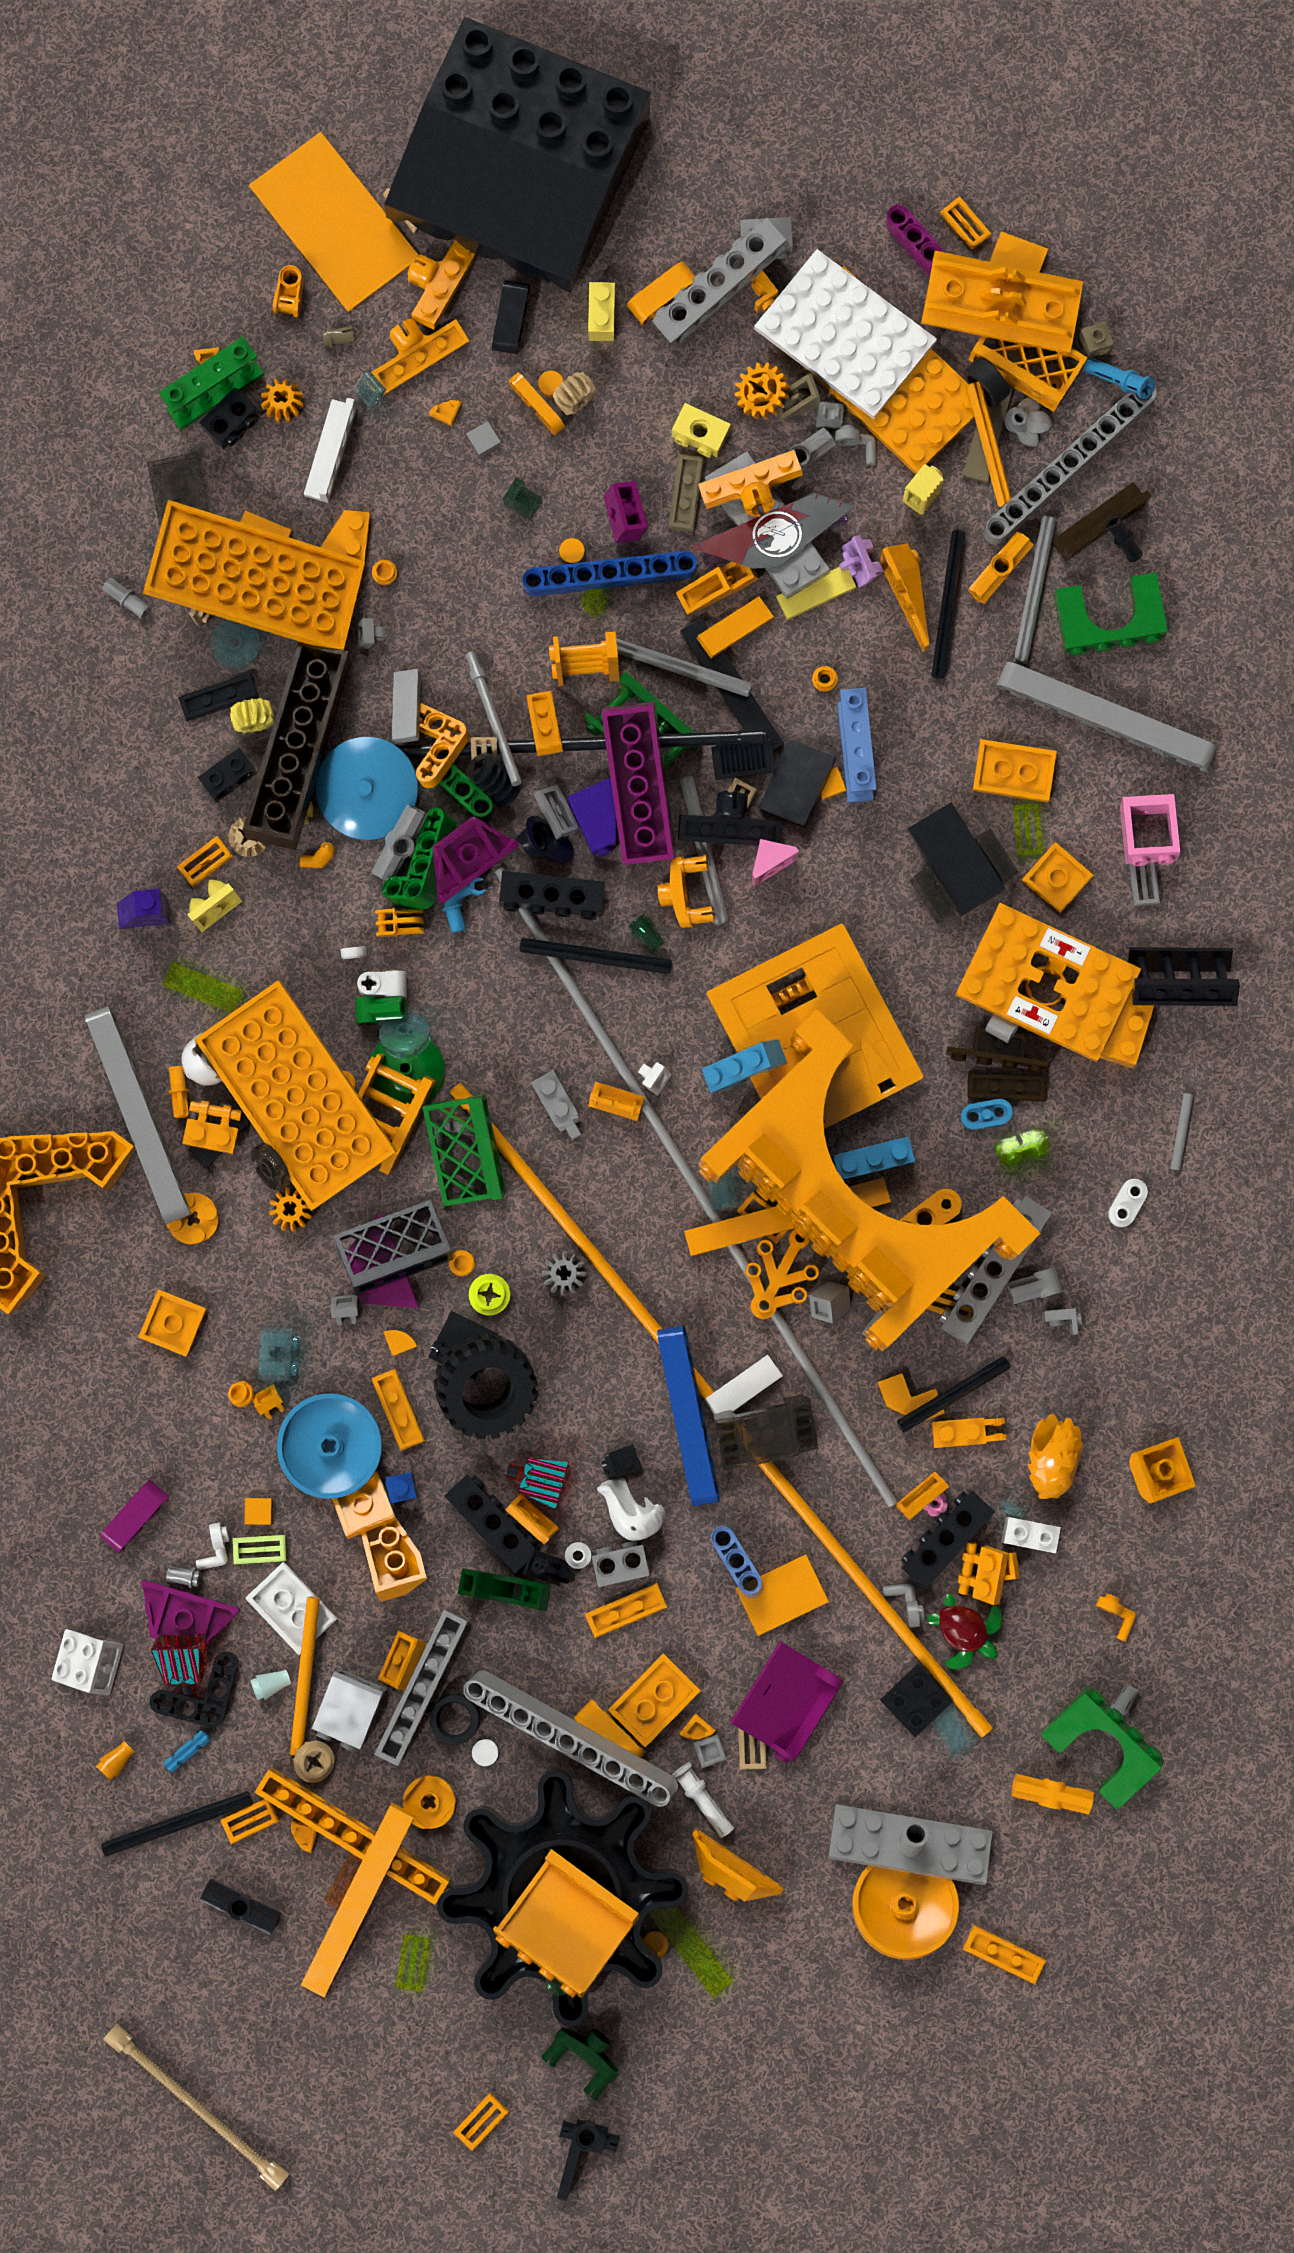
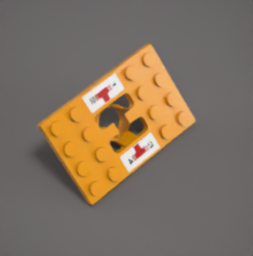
M999 903L955 996L1097 1062L1132 990L1134 978L1138 977L1141 968ZM1040 953L1049 957L1046 965L1038 968L1033 967L1031 960L1034 954ZM1066 966L1078 972V978L1074 984L1067 983L1063 976ZM1044 973L1055 976L1058 981L1053 990L1061 993L1059 999L1052 1003L1037 1001L1032 997L1028 986L1030 980L1039 983ZM1026 980L1023 996L1018 992V987L1021 981ZM1064 998L1065 1005L1061 1011L1053 1010Z

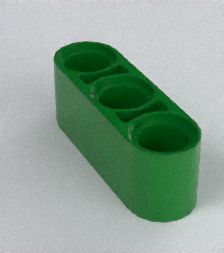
M452 764L449 768L452 771L451 776L447 779H442L438 785L471 816L481 821L489 820L494 813L491 799ZM465 785L470 788V792L466 796H459L457 794V789L460 786ZM479 803H486L489 809L487 812L480 814L475 811V807Z

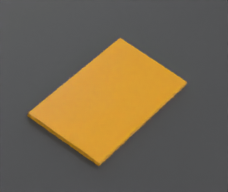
M322 132L316 134V136L249 184L254 194L347 312L353 311L357 305L410 267L411 263H417L414 261V258L418 255L394 223L389 218H386L383 209Z

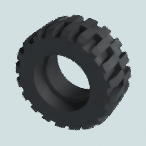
M479 1334L478 1339L473 1340L472 1336L464 1338L465 1343L460 1346L458 1343H455L451 1346L453 1350L451 1354L445 1353L441 1358L443 1366L438 1365L435 1371L437 1379L434 1380L435 1396L445 1418L449 1420L451 1426L456 1430L461 1429L462 1433L469 1437L474 1433L477 1439H486V1435H491L492 1439L499 1438L501 1432L506 1431L507 1434L513 1432V1426L517 1423L521 1426L526 1421L524 1415L526 1413L531 1414L534 1409L531 1401H536L538 1395L535 1389L538 1386L537 1378L527 1357L520 1348L516 1347L515 1343L509 1339L504 1341L502 1336L495 1334L492 1336V1339H489L487 1334ZM484 1368H499L508 1374L507 1388L496 1401L486 1405H474L468 1403L463 1398L464 1385L475 1372Z

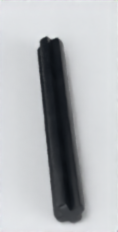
M1005 1357L997 1359L897 1420L899 1429L902 1432H907L1011 1368L1010 1363Z

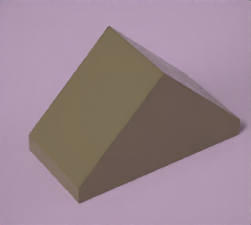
M807 374L790 385V389L785 390L789 399L782 400L785 407L780 408L778 406L777 408L781 420L818 408L820 396L812 374Z

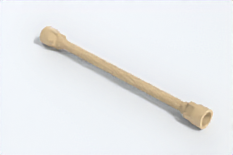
M116 2023L103 2040L118 2053L123 2051L126 2055H131L138 2064L144 2066V2069L146 2068V2071L154 2075V2078L159 2079L161 2084H164L175 2096L177 2095L179 2100L185 2102L184 2104H187V2107L195 2111V2114L198 2113L197 2115H200V2118L205 2120L216 2132L218 2131L220 2136L226 2138L225 2140H228V2143L231 2142V2145L234 2148L236 2147V2150L241 2152V2154H244V2157L249 2158V2161L254 2163L258 2168L257 2170L262 2173L260 2177L276 2191L289 2176V2173L274 2161L270 2163L267 2159H261L262 2157H259V2154L251 2150V2147L246 2146V2143L243 2140L241 2141V2138L233 2134L230 2129L228 2130V2127L220 2123L221 2121L218 2118L215 2119V2116L212 2113L210 2114V2111L202 2107L203 2105H200L199 2102L197 2103L195 2098L189 2096L190 2094H187L185 2089H182L171 2077L169 2078V2075L161 2071V2068L156 2067L154 2062L148 2060L149 2058H146V2055L141 2053L131 2041L133 2037Z

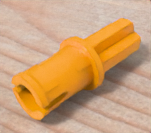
M173 1066L168 1068L171 1087L168 1093L172 1097L173 1116L175 1118H185L189 1115L187 1101L189 1089L186 1088L183 1066Z

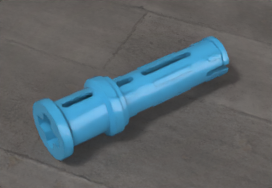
M1093 357L1085 363L1084 370L1086 373L1117 384L1126 393L1133 392L1139 398L1145 400L1154 391L1155 380L1152 377H1142L1134 370H1121Z

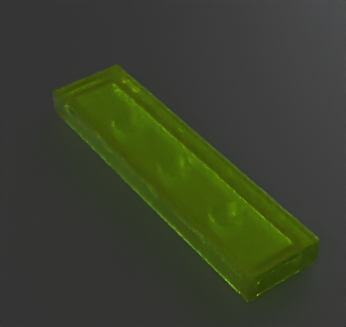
M677 1906L673 1908H660L648 1913L712 1998L734 1982Z

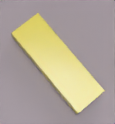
M838 567L789 599H786L783 593L777 595L776 598L786 619L789 620L856 589V585L849 570L841 571L840 567Z

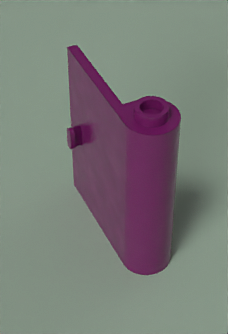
M780 1641L730 1723L776 1751L774 1756L786 1764L790 1760L795 1762L844 1683V1680Z

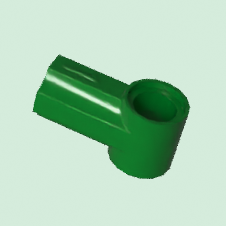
M405 997L355 998L356 1024L364 1025L365 1022H373V1025L379 1024V1021L405 1019L407 1014Z

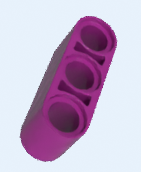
M151 1479L148 1480L100 1534V1537L118 1554L125 1549L124 1546L137 1536L143 1529V1524L153 1518L160 1510L159 1506L164 1501L167 1502L170 1496Z

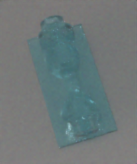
M732 1170L717 1184L713 1180L707 1181L713 1211L738 1207Z

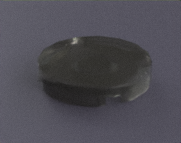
M259 1143L251 1150L252 1162L256 1160L258 1166L255 1169L261 1180L270 1189H277L279 1192L290 1185V1175L277 1151L266 1143Z

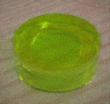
M589 589L582 595L581 605L586 613L597 615L606 608V596L601 590Z

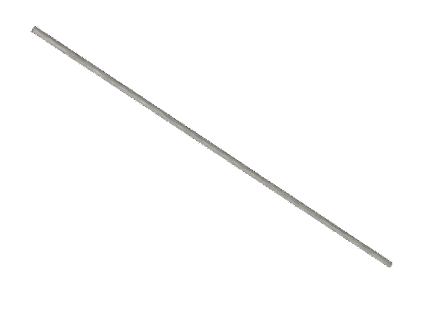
M503 867L495 871L500 882L502 871H505ZM519 909V913L536 940L549 941L533 914L529 913L527 909ZM547 956L632 1093L645 1096L561 959ZM645 1096L641 1108L707 1216L712 1223L723 1221ZM737 1244L727 1247L745 1275V1268L749 1262ZM749 1267V1273L751 1275H756L753 1268ZM762 1301L763 1306L767 1310L768 1304ZM776 1308L771 1319L888 1507L893 1506L897 1503V1500L781 1313Z

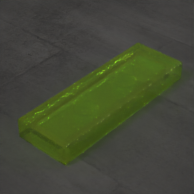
M171 962L162 983L164 987L230 1013L236 1010L244 991L174 962Z

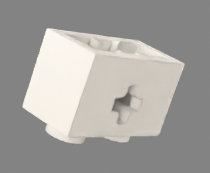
M1006 1517L1001 1543L1056 1553L1061 1527Z

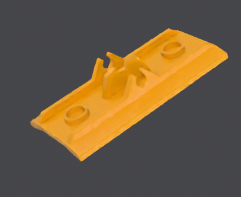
M934 251L921 324L1070 354L1083 281Z

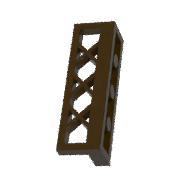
M1132 482L1055 537L1051 543L1067 562L1110 531L1106 527V522L1109 518L1119 516L1122 522L1146 506L1151 495L1147 490L1142 493L1136 484Z

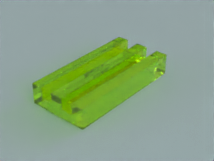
M1039 803L1013 805L1017 857L1042 855ZM1033 809L1037 849H1032L1028 811ZM1019 810H1023L1026 850H1022Z
M410 1934L403 1935L395 1988L415 1990L416 1992L422 1991L430 1938ZM408 1940L413 1941L407 1983H402ZM423 1942L417 1985L412 1984L418 1944Z

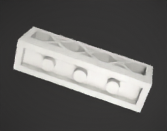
M347 398L346 403L332 399L304 491L305 497L329 503L357 410L354 399Z

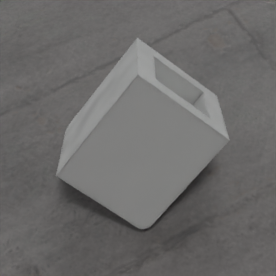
M826 1281L809 1295L812 1317L833 1324L851 1308L848 1286Z

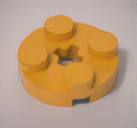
M184 1193L191 1214L194 1211L197 1212V1218L200 1219V1222L189 1226V1220L184 1217L167 1224V1227L180 1242L189 1245L201 1244L209 1240L217 1231L219 1226L218 1210L214 1202L205 1195Z
M426 1775L417 1778L407 1787L404 1793V1809L415 1814L412 1824L419 1828L433 1829L441 1827L449 1821L455 1811L456 1797L453 1788L441 1777ZM424 1796H434L436 1798L434 1801L436 1807L434 1809L432 1807H428V1809L423 1807L425 1804Z

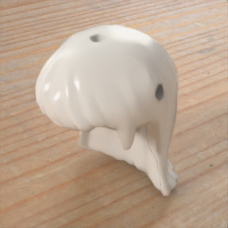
M624 1478L607 1480L597 1487L598 1492L604 1495L607 1501L610 1517L616 1531L624 1538L631 1541L642 1540L658 1532L663 1525L666 1516L663 1506L653 1505L646 1497L644 1498L646 1507L638 1505L632 1497Z

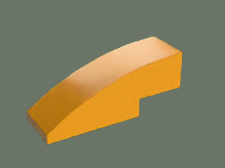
M730 562L722 568H715L677 591L676 594L687 615H690L749 586L760 578L754 568Z

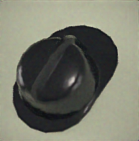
M531 816L527 819L526 828L522 830L516 840L530 857H548L559 863L567 862L572 858L574 853L573 846L567 836H562L556 840L547 821L539 816Z

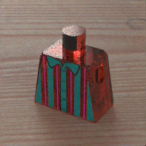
M527 1457L524 1467L509 1463L506 1478L520 1482L518 1493L557 1510L570 1461Z
M206 1634L158 1635L151 1648V1653L164 1684L180 1685L182 1695L194 1694L197 1691L196 1685L202 1682L207 1671Z

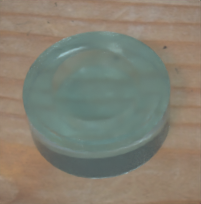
M1002 1499L999 1506L1001 1511L1020 1518L1024 1517L1027 1509L1020 1504L1006 1499Z

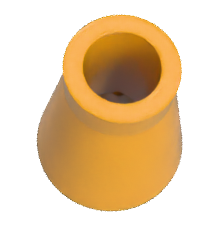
M123 1741L118 1747L98 1759L100 1762L96 1767L111 1781L115 1776H119L135 1751Z

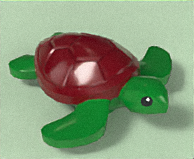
M947 1594L944 1600L946 1607L942 1608L939 1614L934 1613L927 1617V1621L931 1625H940L945 1641L951 1647L960 1651L953 1658L946 1660V1666L951 1669H960L968 1666L973 1659V1652L975 1650H978L987 1659H996L998 1657L997 1649L986 1638L987 1635L997 1632L1001 1626L1002 1615L1000 1609L997 1606H992L990 1615L984 1622L979 1613L968 1607L956 1606L954 1596Z

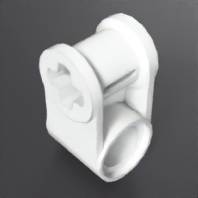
M405 971L365 972L358 978V989L363 997L387 998L402 996L405 999L407 998V972ZM367 980H372V983L376 985L372 986L370 991L366 989V986H363L367 984Z

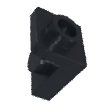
M633 1444L604 1454L605 1460L601 1461L605 1475H611L612 1479L642 1469Z

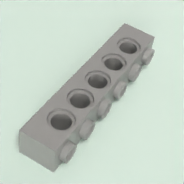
M768 218L757 221L751 227V232L744 238H738L731 245L732 249L725 255H719L712 262L713 266L709 270L700 272L693 279V284L690 287L680 290L674 296V301L670 305L661 307L655 313V318L652 322L675 348L790 246ZM756 242H763L762 250L759 252L752 251V247ZM737 259H744L742 268L733 269V263ZM718 276H724L725 282L719 287L714 286V280ZM700 293H705L706 298L704 302L696 304L695 297ZM681 310H686L687 315L685 319L676 321V314Z
M1027 1196L1023 1197L1022 1200L1017 1198L1013 1203V1206L1039 1232L1052 1214V1212ZM1032 1243L1012 1261L1008 1258L1006 1260L1001 1258L994 1250L996 1246L992 1244L982 1254L985 1258L980 1266L974 1264L967 1275L971 1280L966 1288L961 1285L953 1297L957 1301L952 1309L947 1307L940 1317L939 1321L943 1323L940 1328L967 1345ZM989 1262H995L1000 1266L998 1276H991L987 1272ZM975 1284L985 1286L986 1295L983 1298H978L973 1294ZM963 1305L972 1308L973 1314L969 1320H964L959 1316V1308Z
M448 1609L443 1611L374 1755L396 1766L401 1764L469 1622L468 1619Z

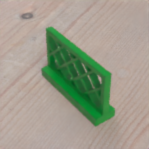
M486 1093L476 1094L474 1097L423 1105L422 1108L443 1207L486 1199H502L506 1194ZM469 1104L471 1115L467 1121L454 1114L459 1105ZM440 1109L448 1115L441 1126L432 1120L430 1110ZM450 1117L463 1125L457 1136L444 1128ZM465 1128L475 1133L476 1140L472 1146L459 1139ZM440 1132L453 1140L447 1151L437 1145L436 1138ZM456 1142L468 1150L462 1161L449 1153ZM470 1153L480 1158L481 1166L477 1172L464 1163ZM445 1157L459 1165L452 1176L442 1169L441 1163ZM461 1167L474 1175L467 1186L454 1178ZM481 1170H483V1175H484V1176H482L481 1174H479V1172H480ZM476 1177L485 1183L487 1193L477 1194L469 1188ZM451 1182L464 1190L460 1197L449 1199L447 1187Z

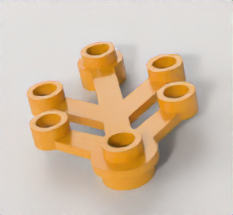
M795 1230L789 1234L788 1242L790 1246L777 1269L771 1253L773 1251V1244L768 1240H762L757 1245V1252L762 1257L770 1283L766 1291H764L759 1278L761 1274L760 1265L752 1262L745 1268V1275L750 1279L755 1295L750 1304L751 1312L759 1319H768L774 1315L776 1308L792 1303L801 1304L807 1298L806 1290L801 1287L795 1288L791 1294L775 1297L779 1288L805 1280L814 1281L819 1275V1270L815 1265H808L801 1271L786 1275L798 1251L804 1249L810 1241L805 1236L803 1242H797L795 1239L797 1232ZM767 1244L769 1252H762L760 1246ZM749 1267H755L757 1274L751 1275L748 1271ZM813 1269L815 1276L808 1277L806 1270ZM796 1291H800L803 1294L802 1300H797L794 1297ZM765 1301L768 1304V1309H760V1302Z

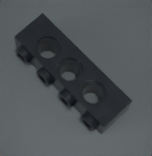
M502 871L498 906L504 907L505 911L510 912L527 909L529 913L542 915L546 911L555 912V916L570 917V914L580 915L581 919L595 920L596 917H601L605 882ZM521 889H529L533 896L529 899H523L520 897L519 891ZM549 891L555 892L558 895V900L550 902L545 899L544 894ZM574 894H579L583 897L584 902L576 905L571 902L570 897Z
M467 1474L444 1497L512 1571L517 1573L528 1562L532 1550H538L536 1546L539 1543L529 1532L524 1535L518 1529L521 1524L510 1514L508 1516L505 1515L500 1509L504 1505L494 1494L489 1497L482 1490L486 1486L476 1475L471 1478ZM473 1495H479L483 1499V1506L479 1510H473L469 1506V1499ZM496 1514L500 1517L501 1525L498 1529L493 1530L487 1526L486 1521L489 1515ZM512 1533L518 1537L519 1543L516 1548L510 1549L506 1547L504 1539L507 1534Z
M972 1490L968 1493L963 1491L954 1500L956 1507L950 1513L946 1510L936 1520L939 1524L933 1532L928 1529L918 1540L921 1545L914 1552L910 1549L901 1559L904 1564L900 1568L924 1590L995 1513ZM961 1511H966L970 1515V1522L966 1526H960L957 1523L956 1517ZM945 1530L950 1531L953 1536L952 1542L947 1546L939 1542V1535ZM925 1550H931L935 1554V1561L930 1565H925L921 1560V1555Z

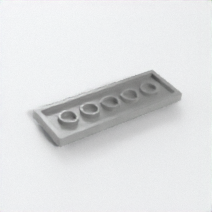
M745 452L704 477V480L708 481L756 463L749 453ZM771 487L770 491L774 499V506L771 510L773 511L785 505ZM740 499L721 504L735 526L757 518L745 512L742 500ZM762 505L758 506L760 516L764 515ZM811 542L780 567L765 568L786 599L830 574L829 567Z

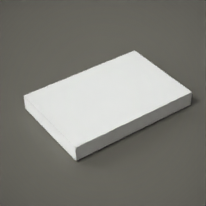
M282 1562L245 1599L289 1646L300 1655L306 1600L308 1596H317L285 1562ZM321 1600L319 1603L316 1639L338 1619Z

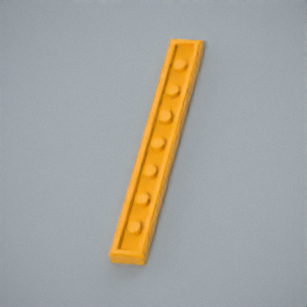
M884 1177L849 1186L851 1191L871 1208L891 1203ZM775 1206L686 1230L684 1234L690 1256L692 1257L792 1230L795 1224L792 1222L793 1217L790 1214L785 1216Z
M391 1803L301 1986L322 1997H325L415 1814L394 1803Z

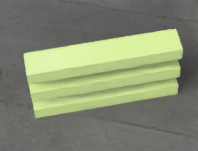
M286 1535L233 1538L234 1564L287 1561ZM280 1540V1546L239 1548V1543ZM280 1551V1556L239 1559V1553Z

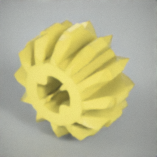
M252 698L250 700H243V702H237L230 708L231 722L235 731L242 733L261 732V730L268 729L274 724V712L268 700Z

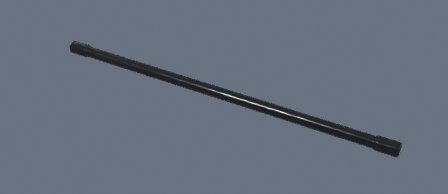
M763 729L733 732L660 734L662 747L733 744L764 745ZM605 737L561 739L563 751L607 750ZM535 740L507 741L511 753L537 752ZM467 742L458 756L471 755V742ZM434 744L396 746L408 758L425 757ZM477 744V755L482 754L481 744ZM487 744V753L492 754V745ZM442 750L438 753L437 757L448 756L449 751Z

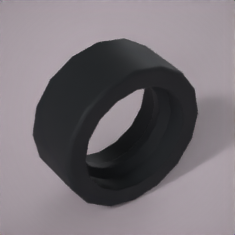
M977 358L964 370V377L968 384L979 382L983 386L987 405L997 407L1010 395V388L1006 380L987 360Z
M449 1694L442 1697L434 1704L430 1713V1726L433 1734L446 1744L459 1745L467 1742L475 1735L480 1725V1713L477 1705L463 1694ZM452 1703L463 1705L470 1714L468 1729L458 1735H451L445 1732L439 1722L442 1709Z

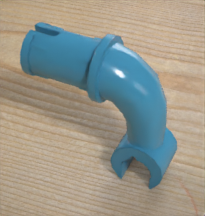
M476 878L444 903L442 910L446 912L452 934L466 930L461 912V907H463L461 901L471 894L474 896L483 895L486 889L478 891L474 889V884L482 882L484 879Z

